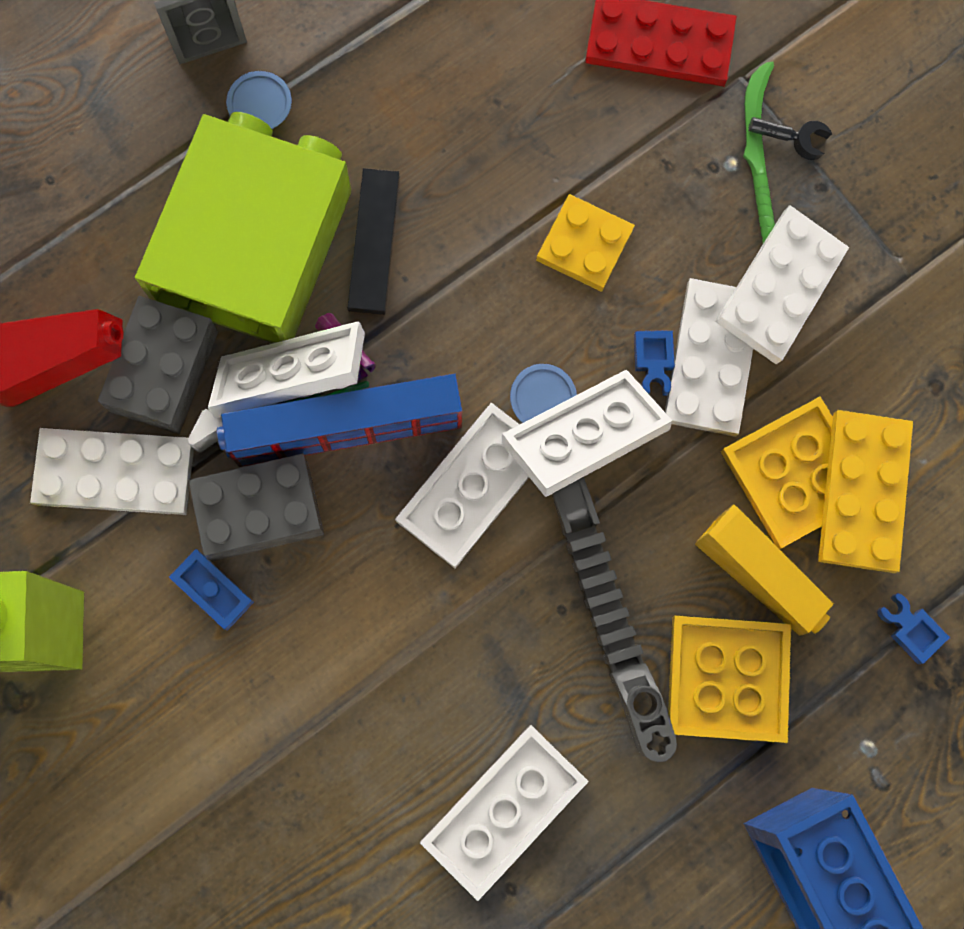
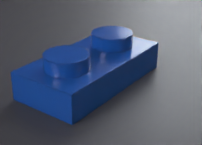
M197 549L169 576L178 587L226 631L254 603Z

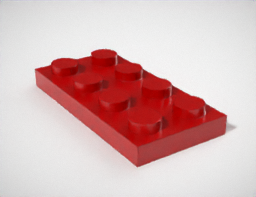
M596 0L585 63L725 87L737 16L648 0Z

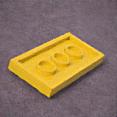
M837 410L833 413L818 562L889 573L900 572L913 421Z

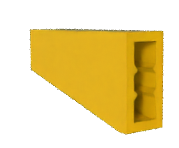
M734 504L718 516L695 543L699 549L785 624H791V629L799 636L808 634L811 631L816 634L829 621L830 616L827 614V611L834 603Z

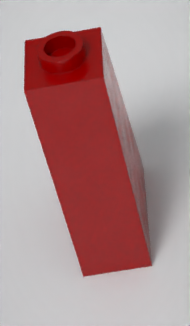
M100 309L0 323V405L14 407L121 357L124 336L122 328L123 319Z

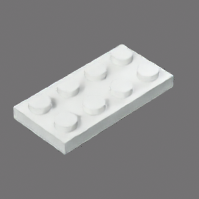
M790 205L783 211L715 322L770 361L778 364L784 359L849 247Z
M692 278L687 283L674 356L675 367L670 378L671 390L667 395L665 413L670 417L673 425L734 437L739 434L753 348L715 322L736 287Z
M358 321L222 356L208 409L214 418H218L224 413L275 405L279 402L309 397L316 393L336 388L342 389L349 385L357 384L365 335L361 324Z
M625 370L503 433L502 444L542 494L547 497L669 431L672 420L634 377Z
M490 403L395 519L398 524L454 569H456L529 478L502 444V434L519 424L493 403Z
M40 428L30 503L38 506L187 515L190 488L188 480L191 479L194 449L188 444V438Z
M530 725L421 840L420 844L479 901L589 781Z

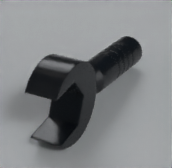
M752 117L748 127V131L784 141L794 140L796 152L807 160H817L825 154L812 147L810 136L816 134L828 139L832 135L830 128L820 121H809L798 131H795L790 126Z

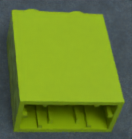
M233 112L227 122L203 114L135 275V279L149 299L211 318L215 324L270 343L295 338L352 192L346 162L340 160L342 157L341 151L324 139L304 135L300 138L298 145L271 137L273 133L271 127L253 115Z
M28 571L0 572V672L82 669L84 592Z

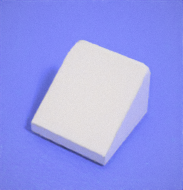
M203 410L187 440L188 444L195 451L202 452L218 441L217 427L223 426L222 417L214 418L210 410Z

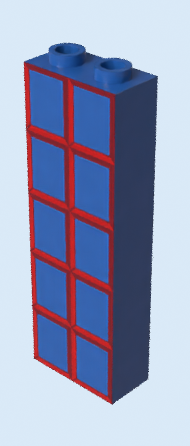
M449 374L221 414L223 426L217 427V437L220 449L225 450L227 457H231L239 467L299 454L306 456L462 428V407L456 375Z

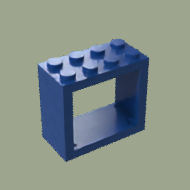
M811 788L743 823L797 929H923L852 794ZM844 810L848 811V816L846 818L842 816V812Z

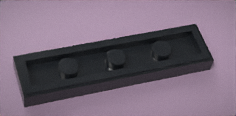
M363 168L347 307L349 312L385 315L400 180L399 171Z

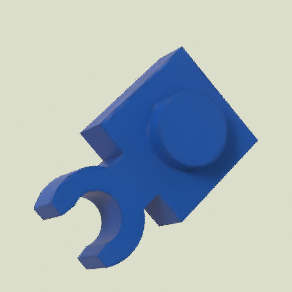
M635 331V371H646V376L641 386L650 394V383L658 382L662 386V395L667 396L671 390V381L664 371H672L675 367L673 331Z
M899 593L894 594L891 599L898 606L896 615L891 614L885 607L879 608L877 614L884 622L894 623L898 627L891 637L918 665L923 664L950 637L923 609H919L912 614L906 597Z

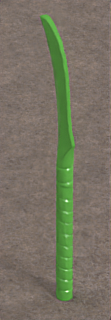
M774 61L761 65L751 75L746 88L744 103L746 148L743 157L748 162L752 171L763 244L774 228L775 222L765 166L762 135L748 131V127L752 117L761 119L764 91L774 68Z

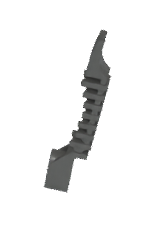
M582 477L552 494L562 534L566 537L568 543L566 548L568 554L572 555L574 561L572 566L574 572L578 573L580 579L578 584L580 590L584 591L586 597L584 601L587 609H590L592 615L590 619L593 627H596L599 646L603 647L605 664L609 665L612 671L609 675L618 691L635 746L644 757L655 762H663L670 759L675 753L677 747L676 736L663 697L646 663H643L641 654L644 653L641 644H635L633 636L636 635L634 626L628 625L626 617L630 615L627 607H622L620 598H623L621 589H616L613 581L617 579L615 570L610 571L607 563L612 560L609 551L604 552L601 545L606 541L604 532L597 534L595 526L600 522L585 479ZM646 692L652 699V706L649 712L639 715L634 709V698L639 693ZM652 733L664 737V741L659 743L658 752L647 747V743L652 741Z

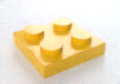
M569 194L537 255L536 261L602 292L635 225Z

